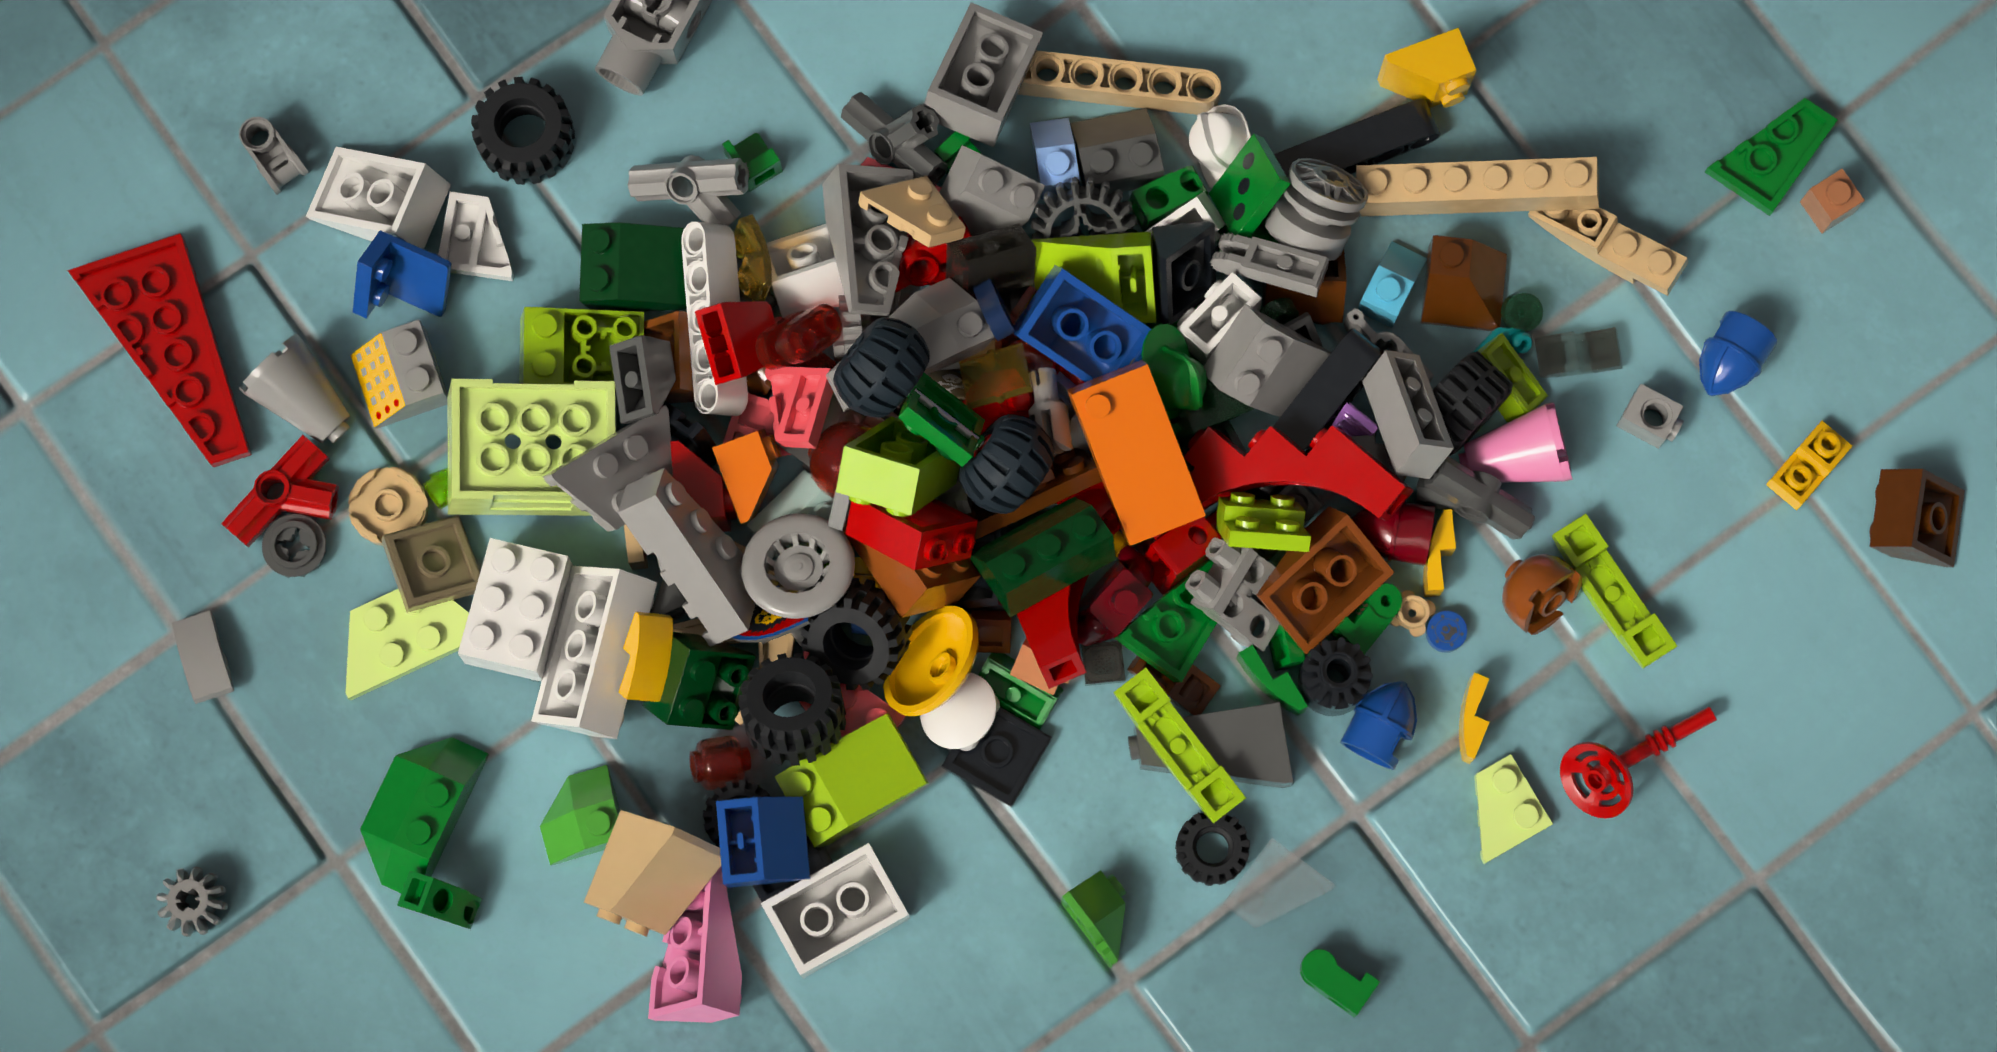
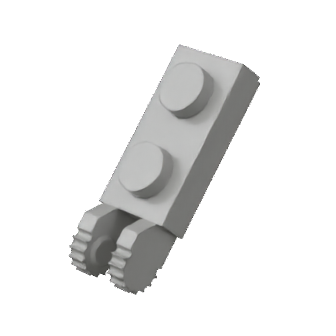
M1224 233L1218 242L1221 251L1214 253L1210 262L1213 269L1226 275H1230L1233 272L1236 275L1240 274L1242 277L1317 297L1328 269L1329 259L1325 256L1257 237L1248 238L1234 235L1233 233Z

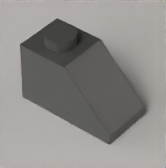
M640 335L610 345L621 424H629L657 415L676 381L670 341Z

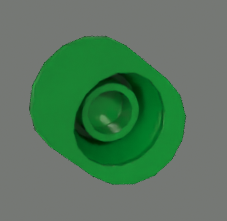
M1169 324L1156 325L1148 332L1144 339L1141 353L1142 360L1149 366L1168 418L1175 419L1184 410L1202 408V398L1207 388V374L1202 364L1190 357L1184 336L1176 327Z

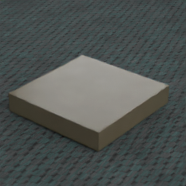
M459 515L382 536L381 541L407 613L475 593L480 571Z

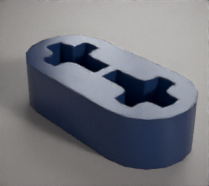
M990 278L974 286L973 291L981 311L997 341L1015 333L1016 330L1006 305L992 279Z

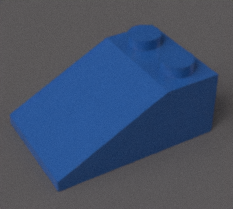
M1054 265L1015 323L1016 332L1013 334L1082 381L1087 382L1128 366L1132 360L1131 364L1142 360L1143 342L1151 328L1063 268Z

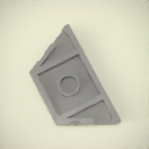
M663 405L657 415L630 423L543 476L545 482L551 487L557 485L571 496L570 502L581 511L590 513L593 520L606 531L619 529L625 525V522L618 514V510L626 485L662 468H665L673 477L669 410L667 406Z

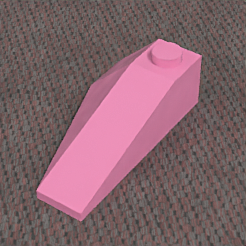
M720 867L676 921L672 929L663 936L662 942L668 943L662 967L655 966L652 975L648 1019L654 1021L713 1023L740 1015L742 972L727 887L723 885L722 867Z

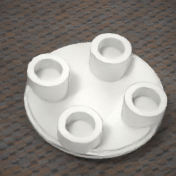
M970 672L964 684L950 700L939 708L920 715L922 728L929 739L941 747L970 751L977 746L979 740L990 730L996 713L1000 708V702L990 684L984 678Z

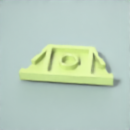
M399 589L351 610L346 675V695L348 699H356L457 652L469 612L454 600L407 613Z

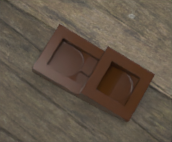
M1139 656L1135 657L1127 671L1135 676L1144 668H1147L1171 699L1170 702L1192 716L1202 714L1221 687V685L1193 664L1180 683L1171 681Z

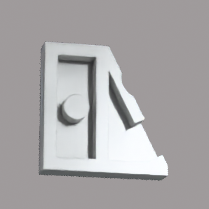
M450 192L438 255L451 262V273L513 281L514 273L489 197Z

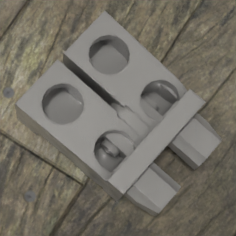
M1213 538L1205 550L1206 557L1214 562L1208 574L1204 571L1196 570L1190 575L1185 584L1186 589L1194 596L1190 603L1231 633L1230 637L1240 645L1246 647L1253 645L1256 650L1264 652L1280 623L1256 594L1276 567L1259 556L1251 548L1229 547L1223 539ZM1260 620L1264 621L1265 627L1262 633L1258 636H1253L1252 634Z

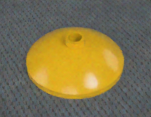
M944 606L943 608L932 610L912 625L909 647L891 675H888L883 686L887 703L898 713L905 716H919L939 708L956 694L969 676L978 653V627L972 615L958 606Z

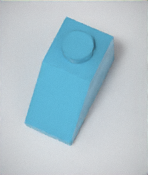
M1392 241L1379 263L1360 301L1358 309L1364 315L1393 328L1427 258Z

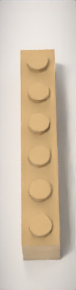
M1597 157L1356 165V179L1363 184L1368 192V200L1364 208L1360 210L1361 217L1599 209V167Z

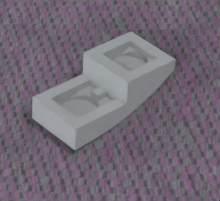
M209 610L173 622L172 627L177 648L195 704L234 692L228 660L222 651L216 620L212 612Z

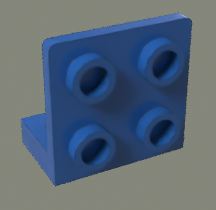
M380 230L357 262L353 313L367 319L375 306L381 307L389 294L431 314L442 317L446 311L451 262L438 254L430 253L406 242L400 237H394Z

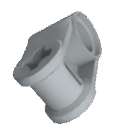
M251 117L241 125L239 130L240 141L276 195L282 192V186L299 174L305 176L309 173L290 145L284 142L267 119ZM260 131L269 133L268 140L260 146L251 145V140L256 133Z

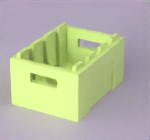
M451 379L447 397L448 515L591 516L590 513L581 511L570 502L572 497L557 485L551 487L547 484L543 476L616 433L615 381H574L573 384L493 383V379ZM509 435H516L519 437L521 444L518 448L511 449L506 446L505 438ZM551 435L559 437L561 446L558 449H550L546 445L547 437Z

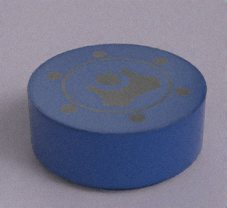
M1442 611L1435 614L1426 627L1428 643L1439 652L1448 653L1457 650L1467 637V625L1464 619L1452 611Z

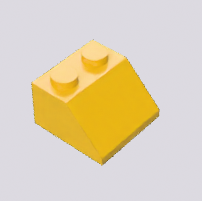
M1459 28L1385 54L1377 80L1380 87L1411 100L1425 98L1430 108L1440 104L1446 108L1456 105L1465 99L1464 95L1468 93L1476 73V67Z

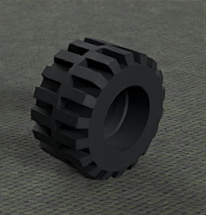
M514 77V84L510 85L507 84L506 79L498 82L500 89L494 92L490 87L484 92L487 100L485 102L478 100L475 105L478 115H472L471 124L474 128V131H471L472 137L483 161H485L487 167L493 173L497 171L500 178L507 182L512 177L516 184L525 185L526 178H530L533 184L541 183L540 176L547 174L550 179L556 175L554 167L558 165L563 169L568 162L565 157L566 153L572 155L574 149L572 139H575V130L564 100L560 94L556 95L553 87L547 83L542 87L540 81L535 78H530L529 84L524 82L523 77ZM534 115L545 121L543 134L535 143L529 146L512 147L502 141V134L506 125L518 116Z
M1478 351L1465 356L1433 389L1435 399L1454 447L1448 456L1458 452L1480 430L1512 391L1514 383Z
M852 578L848 590L835 605L820 614L811 616L810 624L802 627L801 636L805 637L801 643L802 650L810 653L806 658L807 660L814 656L819 658L821 665L825 663L832 668L833 675L837 676L839 683L846 684V690L855 691L858 685L863 690L871 689L874 683L880 685L886 680L888 675H891L907 651L911 642L909 637L912 634V625L906 624L910 616L901 618L882 588L875 587V581L867 579L864 584H860L859 578ZM840 623H852L861 627L870 636L873 646H864L853 642L846 636Z
M786 653L777 655L778 660L771 662L768 658L762 661V668L760 670L753 668L748 673L750 681H743L742 695H739V706L746 735L753 749L758 748L759 755L765 759L772 755L774 763L782 765L785 760H790L791 766L800 765V760L807 759L808 763L817 760L816 755L820 752L825 756L832 751L830 743L838 744L842 738L840 730H845L846 712L840 683L837 676L833 675L832 668L826 663L821 665L819 658L811 656L807 660L804 659L803 653H794V657L787 658ZM802 701L811 704L810 708L796 716L782 717L774 714L778 708L790 702Z

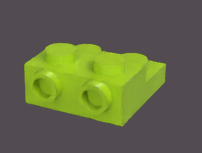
M1231 492V497L1219 496L1216 529L1229 547L1309 552L1311 536L1304 528L1305 510L1298 502H1295L1294 497L1276 494L1271 495L1270 500L1255 499L1254 494L1247 492Z

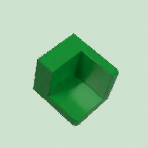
M758 133L752 134L735 146L732 145L730 140L722 143L724 153L728 159L740 158L742 162L747 164L749 192L783 172L780 159L772 148L769 149Z

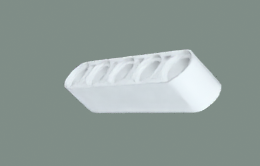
M697 221L690 222L683 231L681 244L695 406L702 414L739 416L746 409L748 403L747 378L742 377L715 385L695 314L697 310L722 302H740L734 232L727 225Z

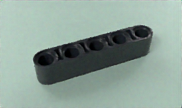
M1420 98L1274 155L1287 177L1291 164L1301 158L1322 160L1353 174L1356 173V165H1376L1435 141L1441 136V133L1426 99Z
M1352 329L1340 341L1273 427L1281 430L1304 451L1309 453L1312 450L1310 443L1322 429L1326 428L1328 430L1344 405L1353 401L1364 387L1362 381L1384 351L1359 331ZM1285 485L1256 488L1245 492L1254 494L1255 499L1270 500L1271 495L1278 494Z

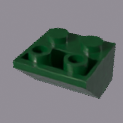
M673 632L670 664L660 702L643 701L642 706L666 725L733 730L735 718L740 709L739 695H742L741 686L743 681L749 680L748 673L752 670L756 656L751 652L722 642L710 647L704 637L699 634Z

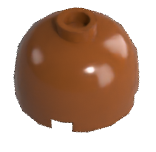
M1540 554L1531 556L1524 561L1517 560L1505 573L1506 581L1503 586L1502 603L1505 612L1525 633L1528 631L1531 635H1536L1549 628L1563 615L1557 609L1566 599L1573 603L1582 586V576L1567 562L1553 555Z

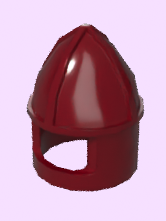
M1404 502L1388 522L1379 519L1367 509L1360 511L1351 518L1384 559H1387V562L1394 560L1422 566L1426 565L1435 506Z

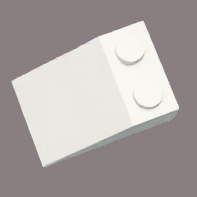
M336 147L306 217L369 241H373L381 230L424 249L451 184L426 163Z

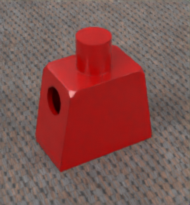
M767 301L722 302L695 311L715 385L746 377L783 356L784 351L781 340H785L788 337L789 325L785 318L781 316L774 317L771 305Z
M1217 510L1207 518L1202 517L1168 531L1150 545L1144 557L1154 568V576L1151 582L1162 595L1167 593L1203 562L1210 560L1206 557V548L1213 538L1222 539V536L1216 529Z

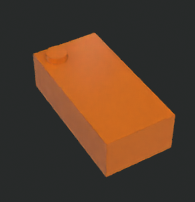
M1140 360L1067 389L1123 536L1130 546L1206 516L1151 371L1145 361Z

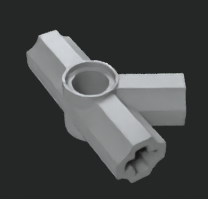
M690 155L681 162L634 165L629 170L627 185L630 196L634 197L637 201L672 199L678 204H687L702 222L729 226L737 219L741 212L727 196L743 195L748 190L749 171L747 164L742 162L740 158L704 160L699 156Z

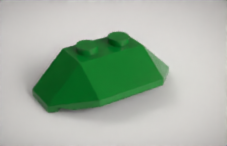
M451 737L395 755L360 828L379 880L383 886L402 893L410 871L432 876L487 761L488 753Z

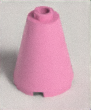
M1554 402L1546 403L1464 444L1465 452L1458 454L1461 465L1471 471L1491 474L1499 479L1501 483L1565 482L1573 480Z

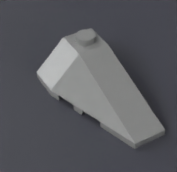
M838 163L822 184L825 220L849 313L887 316L890 313L900 274L899 265L908 241L907 232L900 231L887 223L889 215L874 206L867 211L859 206L860 192L914 179L913 170Z
M950 278L915 292L889 316V318L899 319L912 325L924 338L930 351V360L924 371L927 375L983 351L995 337L984 318L978 301ZM838 363L826 374V378L844 412L851 408L841 399L834 385L833 378L839 365Z

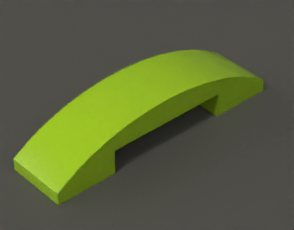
M1584 514L1552 535L1565 562L1582 576L1581 588L1614 636L1642 669L1678 647L1655 613L1651 615L1608 553V544L1587 514Z
M1144 668L1113 692L1158 757L1212 823H1215L1246 799L1224 768L1217 764L1171 704V699L1147 668Z

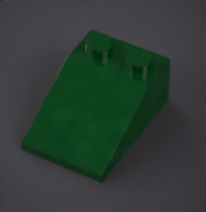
M622 222L582 224L579 301L590 310L654 311L687 309L681 244L685 228Z

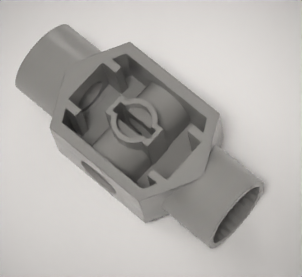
M612 0L604 14L612 37L595 66V71L614 86L628 93L642 96L659 65L678 64L712 0Z

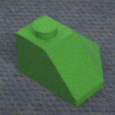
M608 765L568 776L544 817L540 830L551 866L605 850L620 813Z
M1100 870L1063 895L1061 904L1107 965L1112 968L1117 964L1119 958L1126 905L1122 896L1126 894V891L1113 874L1106 878Z

